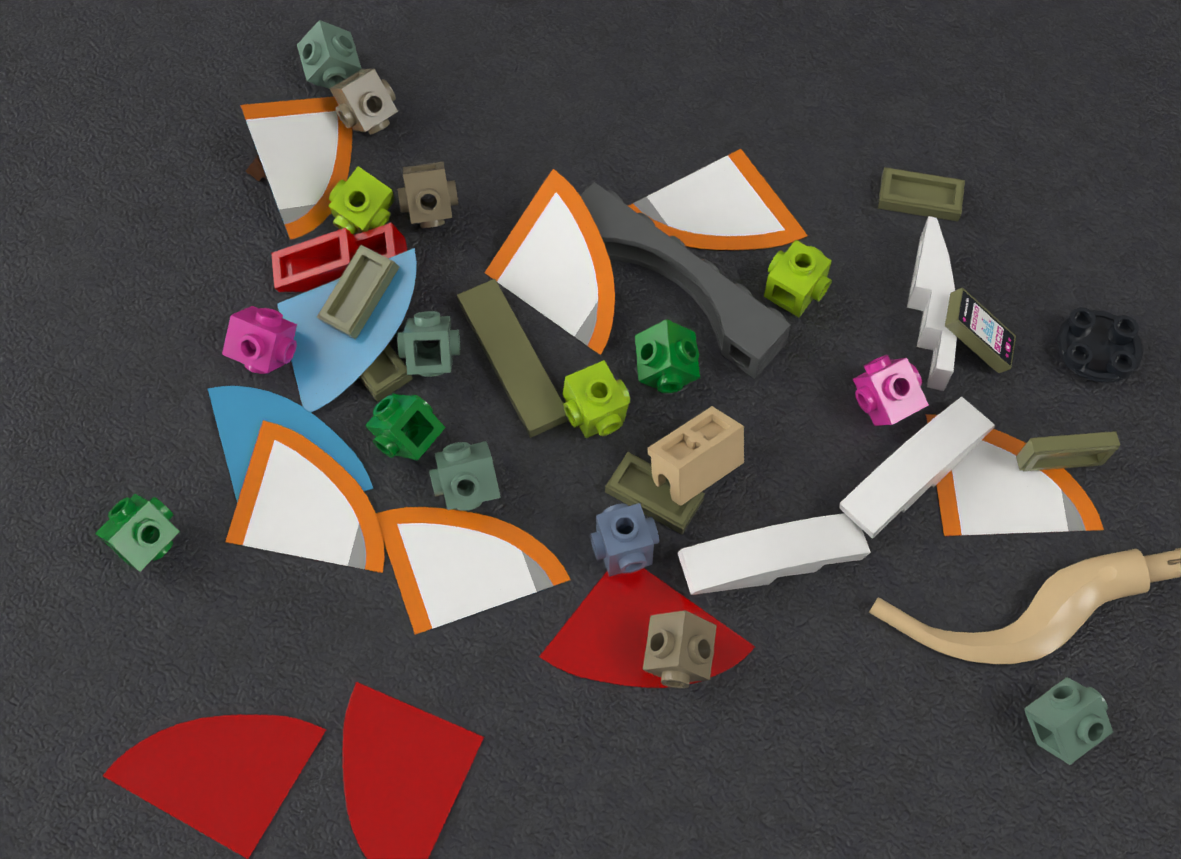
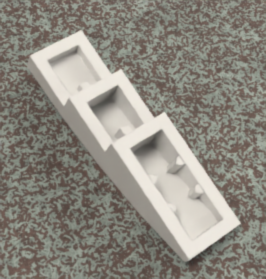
M928 216L919 241L907 308L923 311L917 347L933 350L927 387L944 391L953 374L957 337L945 327L950 293L955 291L949 253L938 220L935 217Z
M961 396L878 466L840 502L839 508L873 539L901 511L904 513L930 486L934 488L995 427V424Z
M845 513L772 525L683 548L678 552V556L690 594L696 595L769 585L777 577L813 573L827 564L862 560L871 552L863 530Z

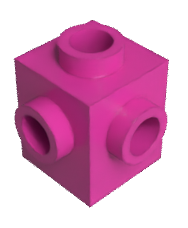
M254 306L248 307L230 316L222 355L245 364V368L251 372L268 374L289 363L293 358L297 347V342L294 340L297 324L283 319V315L276 310Z
M888 355L881 356L865 364L866 372L853 378L857 388L855 392L857 402L864 412L869 413L874 426L893 425L929 406L920 387L922 385L921 376L916 367L909 363L907 358L890 360Z

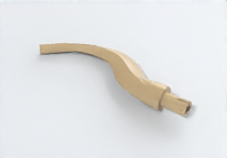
M1181 548L1143 556L1138 549H1132L1085 559L1058 570L1045 581L1028 609L1016 622L1003 629L967 633L933 628L879 597L869 613L919 643L951 657L986 664H1017L1038 660L1065 644L1091 614L1105 602L1147 593L1152 582L1181 577Z

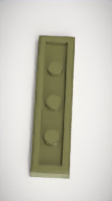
M496 279L457 294L458 303L529 437L531 438L569 421L563 402Z

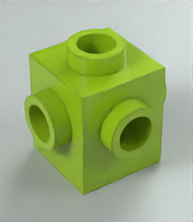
M358 166L347 181L340 180L333 188L329 196L331 201L329 208L333 217H335L333 224L339 229L347 228L355 235V233L359 234L385 225L391 215L388 209L395 199L392 189Z
M795 239L786 253L780 250L771 261L768 268L770 274L767 278L764 297L799 318L813 299L819 302L827 292L832 282L827 277L832 260L825 257L819 249L806 246Z
M605 360L565 377L563 397L566 402L564 403V410L573 427L579 426L585 438L597 433L600 436L609 435L623 425L630 403V395L621 379L615 380Z

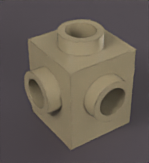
M361 69L329 88L339 105L336 107V112L340 120L347 128L352 127L353 131H368L369 134H374L390 124L388 118L398 112L393 103L396 97L391 86L386 80L380 79L375 69Z
M444 162L403 167L405 187L397 188L401 213L409 212L411 224L420 223L422 228L437 227L445 224L444 219L452 218L451 206L459 204L455 180H446ZM425 194L434 195L431 199L423 198Z
M686 610L651 615L643 670L660 677L661 684L672 688H688L690 682L710 680L717 625Z

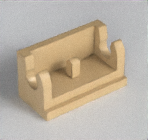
M711 406L647 448L648 455L651 456L654 483L659 487L665 483L667 478L670 483L669 490L672 501L680 506L744 463V426Z

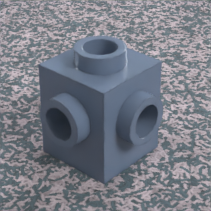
M640 503L631 506L616 504L606 508L602 514L596 515V532L590 533L595 557L597 560L604 559L609 576L636 572L653 563L654 544L659 543V535L653 517L645 518Z

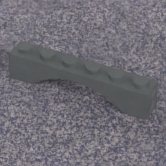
M594 182L580 195L600 232L610 260L640 265L658 272L678 284L697 302L708 317L717 336L721 355L753 379L760 374L786 345L791 324L786 321L785 317L778 310L771 307L767 308L760 303L745 286L731 282L720 274L712 262L698 258L687 250V247L680 239L675 236L669 237L658 229L647 215L636 213L625 205L615 192L611 190L606 191Z

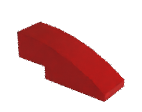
M388 223L353 235L347 228H343L272 252L274 288L278 292H307L341 278L360 245L389 259L407 251L406 238L392 223Z

